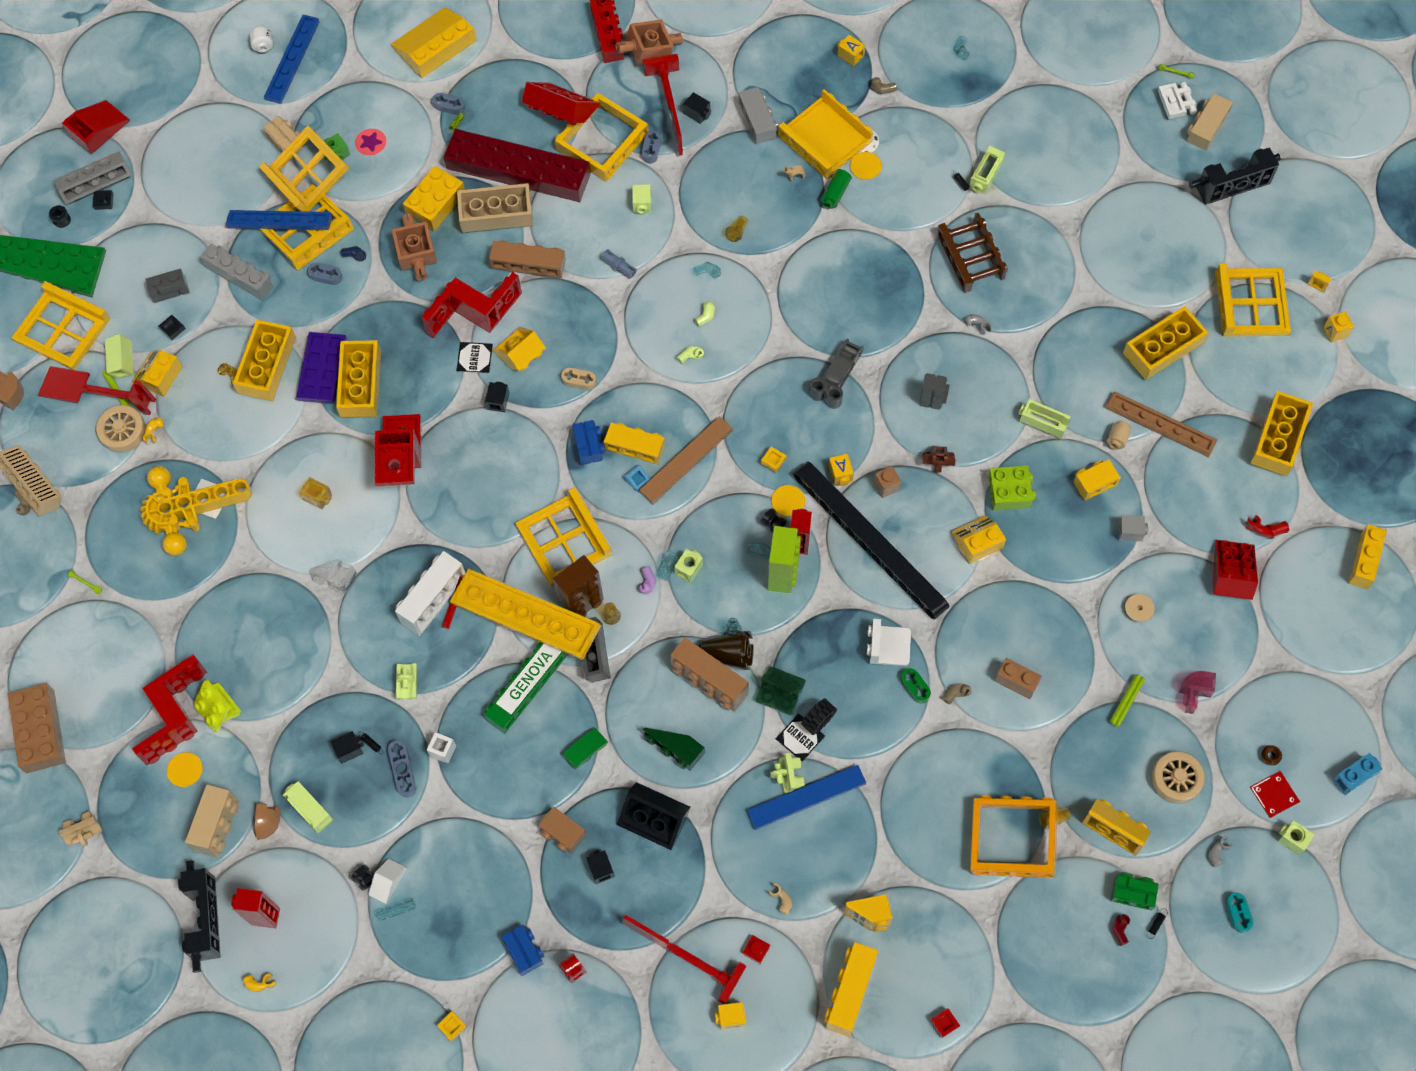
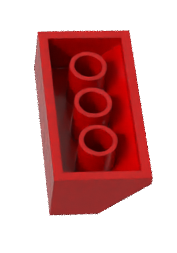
M526 82L522 103L527 104L528 108L539 109L545 115L552 114L554 119L566 120V123L569 125L585 123L600 105V102L550 82Z

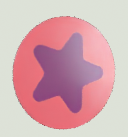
M378 129L363 130L355 139L356 149L364 155L378 154L386 145V137Z

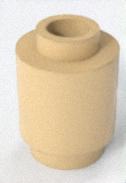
M1117 421L1113 425L1107 439V443L1112 449L1119 450L1125 448L1131 433V426L1127 422Z

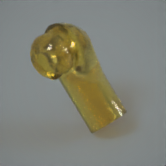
M227 363L220 364L217 369L218 373L223 376L226 374L230 376L231 384L234 386L233 381L237 369Z

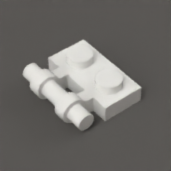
M1182 82L1180 88H1177L1176 83L1159 86L1158 93L1168 119L1185 116L1187 113L1186 109L1190 111L1191 115L1198 112L1196 101L1191 96V88L1187 86L1186 82Z

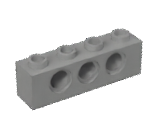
M120 151L53 181L64 203L68 204L129 177L131 173Z

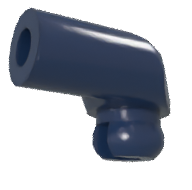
M358 246L341 249L343 258L352 256L357 261H364L366 259V252Z

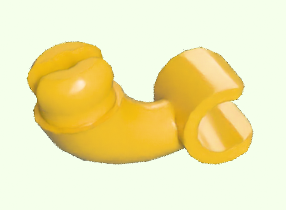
M154 418L148 422L145 434L143 435V440L147 445L149 438H152L154 443L157 442L152 432L157 428L163 427L162 418Z
M266 974L263 977V982L254 980L252 975H247L242 980L245 984L244 987L250 991L274 988L277 984L276 981L267 984V980L273 977L271 974Z

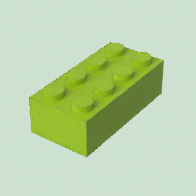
M774 526L769 559L768 591L791 593L792 587H796L801 536H797L798 529Z

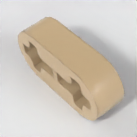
M566 368L562 372L563 384L568 387L591 390L596 386L595 374L590 371ZM570 374H572L573 377L570 380H567V377H569ZM591 378V381H589L588 384H586L585 380Z

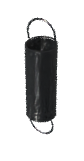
M960 173L954 174V179L964 191L969 190L970 186Z
M364 733L361 738L362 741L372 750L379 753L381 746Z
M1159 912L1148 932L1155 936L1166 916Z

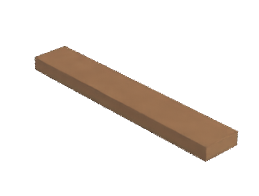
M1115 391L1105 408L1208 458L1217 442V439Z
M719 416L640 489V493L654 504L733 431V428Z

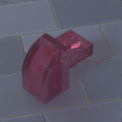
M1196 671L1186 677L1179 689V693L1184 694L1182 704L1185 706V713L1193 714L1195 712L1198 696L1211 698L1215 692L1216 673Z

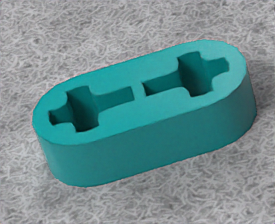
M1238 892L1232 893L1226 899L1230 920L1237 932L1245 933L1252 928L1253 919L1245 896ZM1234 898L1236 899V901L1240 900L1241 904L1238 905L1239 911L1237 909V906L1232 905L1231 903L1234 900ZM1240 914L1242 920L1247 921L1248 923L1245 925V928L1243 927V925L1238 924V922L1241 920Z

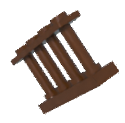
M979 212L975 213L973 223L952 230L948 229L945 223L938 225L937 236L964 293L971 291L972 285L976 280L997 273L1001 280L1005 279L1006 272H1008L1005 262H1002L1000 250L998 247H995L991 232L987 231L986 221L983 217L981 218ZM977 229L979 238L961 244L954 243L953 236ZM984 244L987 250L985 253L967 259L961 258L960 251ZM987 259H991L994 265L992 268L974 274L969 273L967 270V266Z

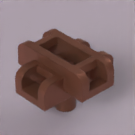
M932 445L931 451L926 450L923 452V464H935L934 472H942V465L955 466V454L947 452L946 446Z

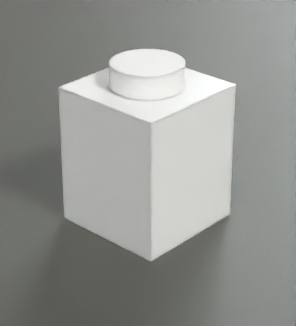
M435 732L427 752L430 757L448 764L456 744L453 739Z

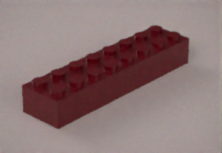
M456 128L443 157L446 169L508 185L529 183V188L532 191L579 203L591 175L589 161Z

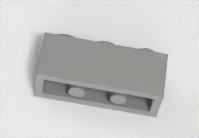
M759 87L739 92V105L755 143L760 144L776 139L778 125L776 121L772 120V111L766 105L765 94L761 93Z

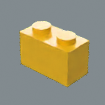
M1108 459L1104 462L1102 460L1096 462L1089 469L1083 468L1079 470L1073 483L1084 501L1117 486L1121 477Z

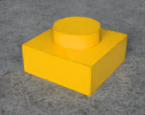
M1315 270L1307 285L1324 293L1332 278L1325 273Z
M771 446L761 459V464L777 473L787 459V455Z
M453 1011L437 1025L451 1042L467 1028Z

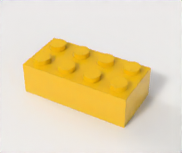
M1184 306L1127 342L1123 354L1142 377L1147 380L1202 345L1206 340L1208 331L1188 308Z
M256 320L233 381L238 394L269 401L274 400L296 339L292 327Z
M378 340L340 341L336 405L340 418L378 417L381 349Z
M1276 391L1271 400L1250 464L1287 476L1294 465L1313 403Z
M854 942L853 947L848 946L844 959L847 966H842L837 982L841 984L840 987L835 986L830 1001L834 1005L833 1008L828 1007L824 1022L827 1023V1030L850 1038L879 950Z

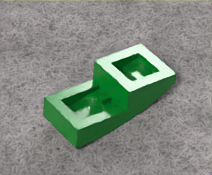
M594 728L563 753V756L574 769H577L589 761L593 754L604 748L608 741Z

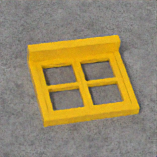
M309 125L304 128L270 166L265 162L259 166L300 211L308 212L350 168ZM310 139L319 149V152L305 164L296 152ZM294 156L304 168L290 182L280 170ZM326 156L336 167L322 181L312 169ZM310 173L320 185L305 198L296 186Z
M312 184L301 193L307 198L317 187ZM326 195L318 201L322 206L315 212L327 210L332 213L335 219L331 221L329 230H319L318 232L316 230H306L311 237L295 249H292L284 240L298 231V229H290L282 236H279L273 229H259L291 261L297 271L354 230L350 218ZM289 201L276 211H295L297 207Z
M1219 263L1215 274L1223 337L1289 336L1291 328L1283 268H1227V263ZM1273 278L1275 298H1256L1254 279ZM1230 279H1249L1251 298H1232ZM1277 305L1279 325H1259L1257 306ZM1233 306H1252L1255 325L1235 326Z
M45 281L41 286L44 291L43 295L11 339L50 360L75 370L110 321V317L106 310ZM50 302L69 310L59 325L40 317ZM76 314L94 322L84 338L66 330V327ZM37 321L55 329L45 344L27 337V334ZM62 333L80 341L70 357L52 349Z
M575 487L568 490V496L515 523L551 587L554 586L552 578L567 567L555 573L544 553L563 544L570 558L575 562L576 558L566 542L585 532L596 551L586 556L593 565L612 556L611 547ZM570 507L581 526L562 535L551 516ZM548 518L558 538L540 547L529 528Z

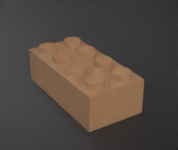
M684 637L671 653L672 671L679 677L683 675L687 678L689 684L693 687H699L704 690V694L710 699L715 698L724 709L728 711L731 709L735 712L749 694V682L687 638Z
M47 683L7 693L18 767L27 774L65 764V753L54 689Z

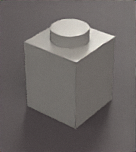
M1121 516L1118 522L1119 541H1142L1144 536L1148 534V523H1145V516Z

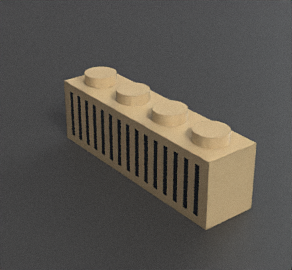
M17 445L0 452V469L39 517L59 509L60 492L54 489L48 477L40 472L39 466L32 462L27 451H23Z

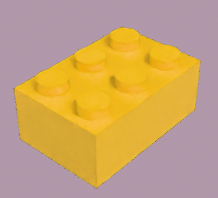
M434 165L403 202L406 216L412 214L413 219L418 223L427 221L429 229L435 232L458 204L457 191L465 190L464 183Z

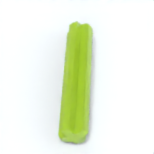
M1138 674L1135 675L1110 720L1111 725L1115 727L1121 725L1145 681L1144 677Z

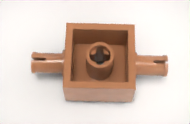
M662 19L633 23L629 26L626 35L627 41L616 42L615 48L618 54L631 51L637 64L640 65L644 64L643 59L671 55L674 45L683 43V36H681V33L669 35Z
M406 214L402 216L404 227L391 229L398 260L402 271L414 268L416 279L422 281L420 274H422L423 280L428 277L425 265L437 263L427 221L415 224L412 214H408L409 220H407Z

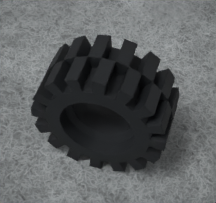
M823 698L806 714L801 725L812 735H815L830 722L837 712V708L826 698Z

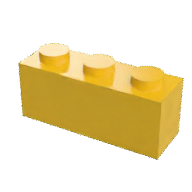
M611 422L604 440L605 450L658 465L665 447V437L658 433L644 432L640 428L633 429L623 423Z
M1367 524L1361 532L1348 584L1368 589L1373 584L1387 532L1386 529Z

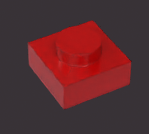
M752 935L742 954L761 965L771 945Z
M949 1008L930 1020L942 1039L960 1027Z

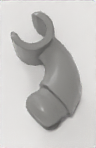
M971 314L965 317L964 321L967 326L972 324L981 325L980 332L982 335H985L984 328H988L991 332L992 324L981 316Z
M1226 836L1216 843L1209 852V861L1215 868L1223 864V860L1220 858L1221 849L1226 851L1232 847V844L1230 846L1223 845V841L1228 838Z

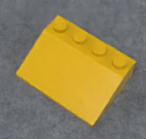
M444 7L391 43V46L421 78H424L476 42L474 28L462 16Z

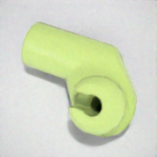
M705 302L703 304V315L695 318V322L699 327L714 318L715 305L712 302Z
M689 346L676 358L683 364L688 358H702L704 350L700 347Z

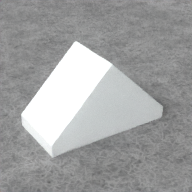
M388 859L375 872L369 896L387 905L407 868Z

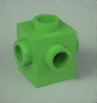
M338 133L324 140L342 160L350 155L347 144ZM326 156L323 157L325 161L329 160Z

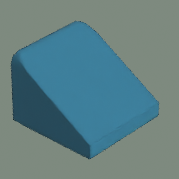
M635 465L622 476L635 491H638L651 480L640 465Z

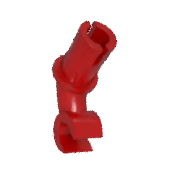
M1257 515L1254 516L1253 522L1248 517L1245 525L1248 530L1255 531L1269 539H1274L1275 536L1288 533L1290 530L1286 521L1264 526L1260 524L1261 519Z

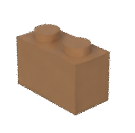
M1006 658L996 676L995 682L1031 699L1042 676Z
M554 806L538 825L541 831L540 834L548 841L550 839L554 840L557 843L556 846L564 853L568 851L572 854L587 836L585 829Z

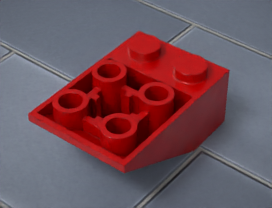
M107 100L73 112L62 122V125L72 139L92 154L125 126L130 119Z
M1216 540L1213 594L1253 600L1258 585L1255 545Z

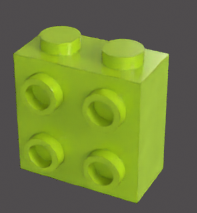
M1028 465L990 468L988 480L993 511L1031 508L1033 501L1036 500L1035 489L1031 487L1033 474L1029 472Z

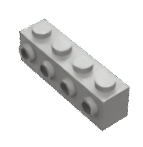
M210 244L200 256L205 268L262 301L273 289L270 276L266 272H260L252 264L242 262L237 255H230L221 246L217 247Z

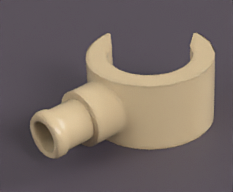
M797 165L791 168H784V173L789 175L792 182L795 175L801 174L803 179L806 176L803 166Z

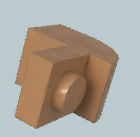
M0 371V404L14 411L23 398V386L11 371L8 375Z

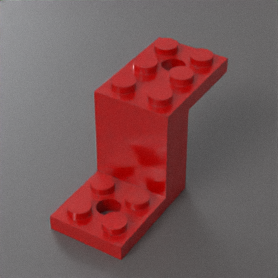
M512 272L509 277H505L500 288L492 293L491 299L455 277L451 282L447 283L442 294L435 298L432 306L426 309L422 315L427 335L434 338L454 312L491 333L522 294L519 275Z
M421 415L383 416V430L375 431V486L415 484V468H421Z
M194 654L142 688L166 724L165 727L132 748L134 753L146 765L156 763L162 755L174 751L177 745L183 741L190 740L198 732L174 696L176 693L183 692L191 683L201 680L208 673Z

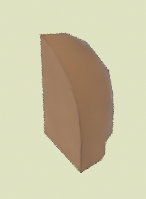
M256 804L255 833L258 840L268 838L277 830L280 822L281 808L277 806L267 808V804Z

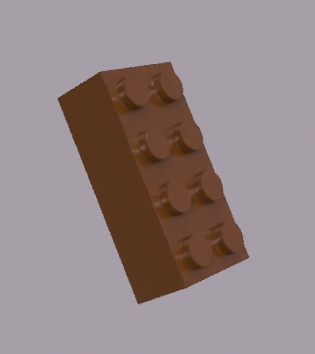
M585 555L552 578L559 606L585 617L588 611L599 607L604 600L599 571Z

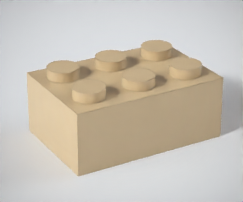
M206 784L185 843L197 853L218 858L219 854L224 851L226 835L232 829V818L239 810V800L229 790Z

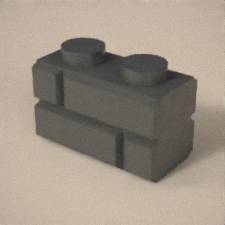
M181 268L145 279L148 292L154 303L190 293L186 277Z
M925 374L919 402L920 406L927 408L931 406L932 409L940 410L942 403L946 404L950 385L946 384L947 378L945 376L937 375L936 377L934 374Z

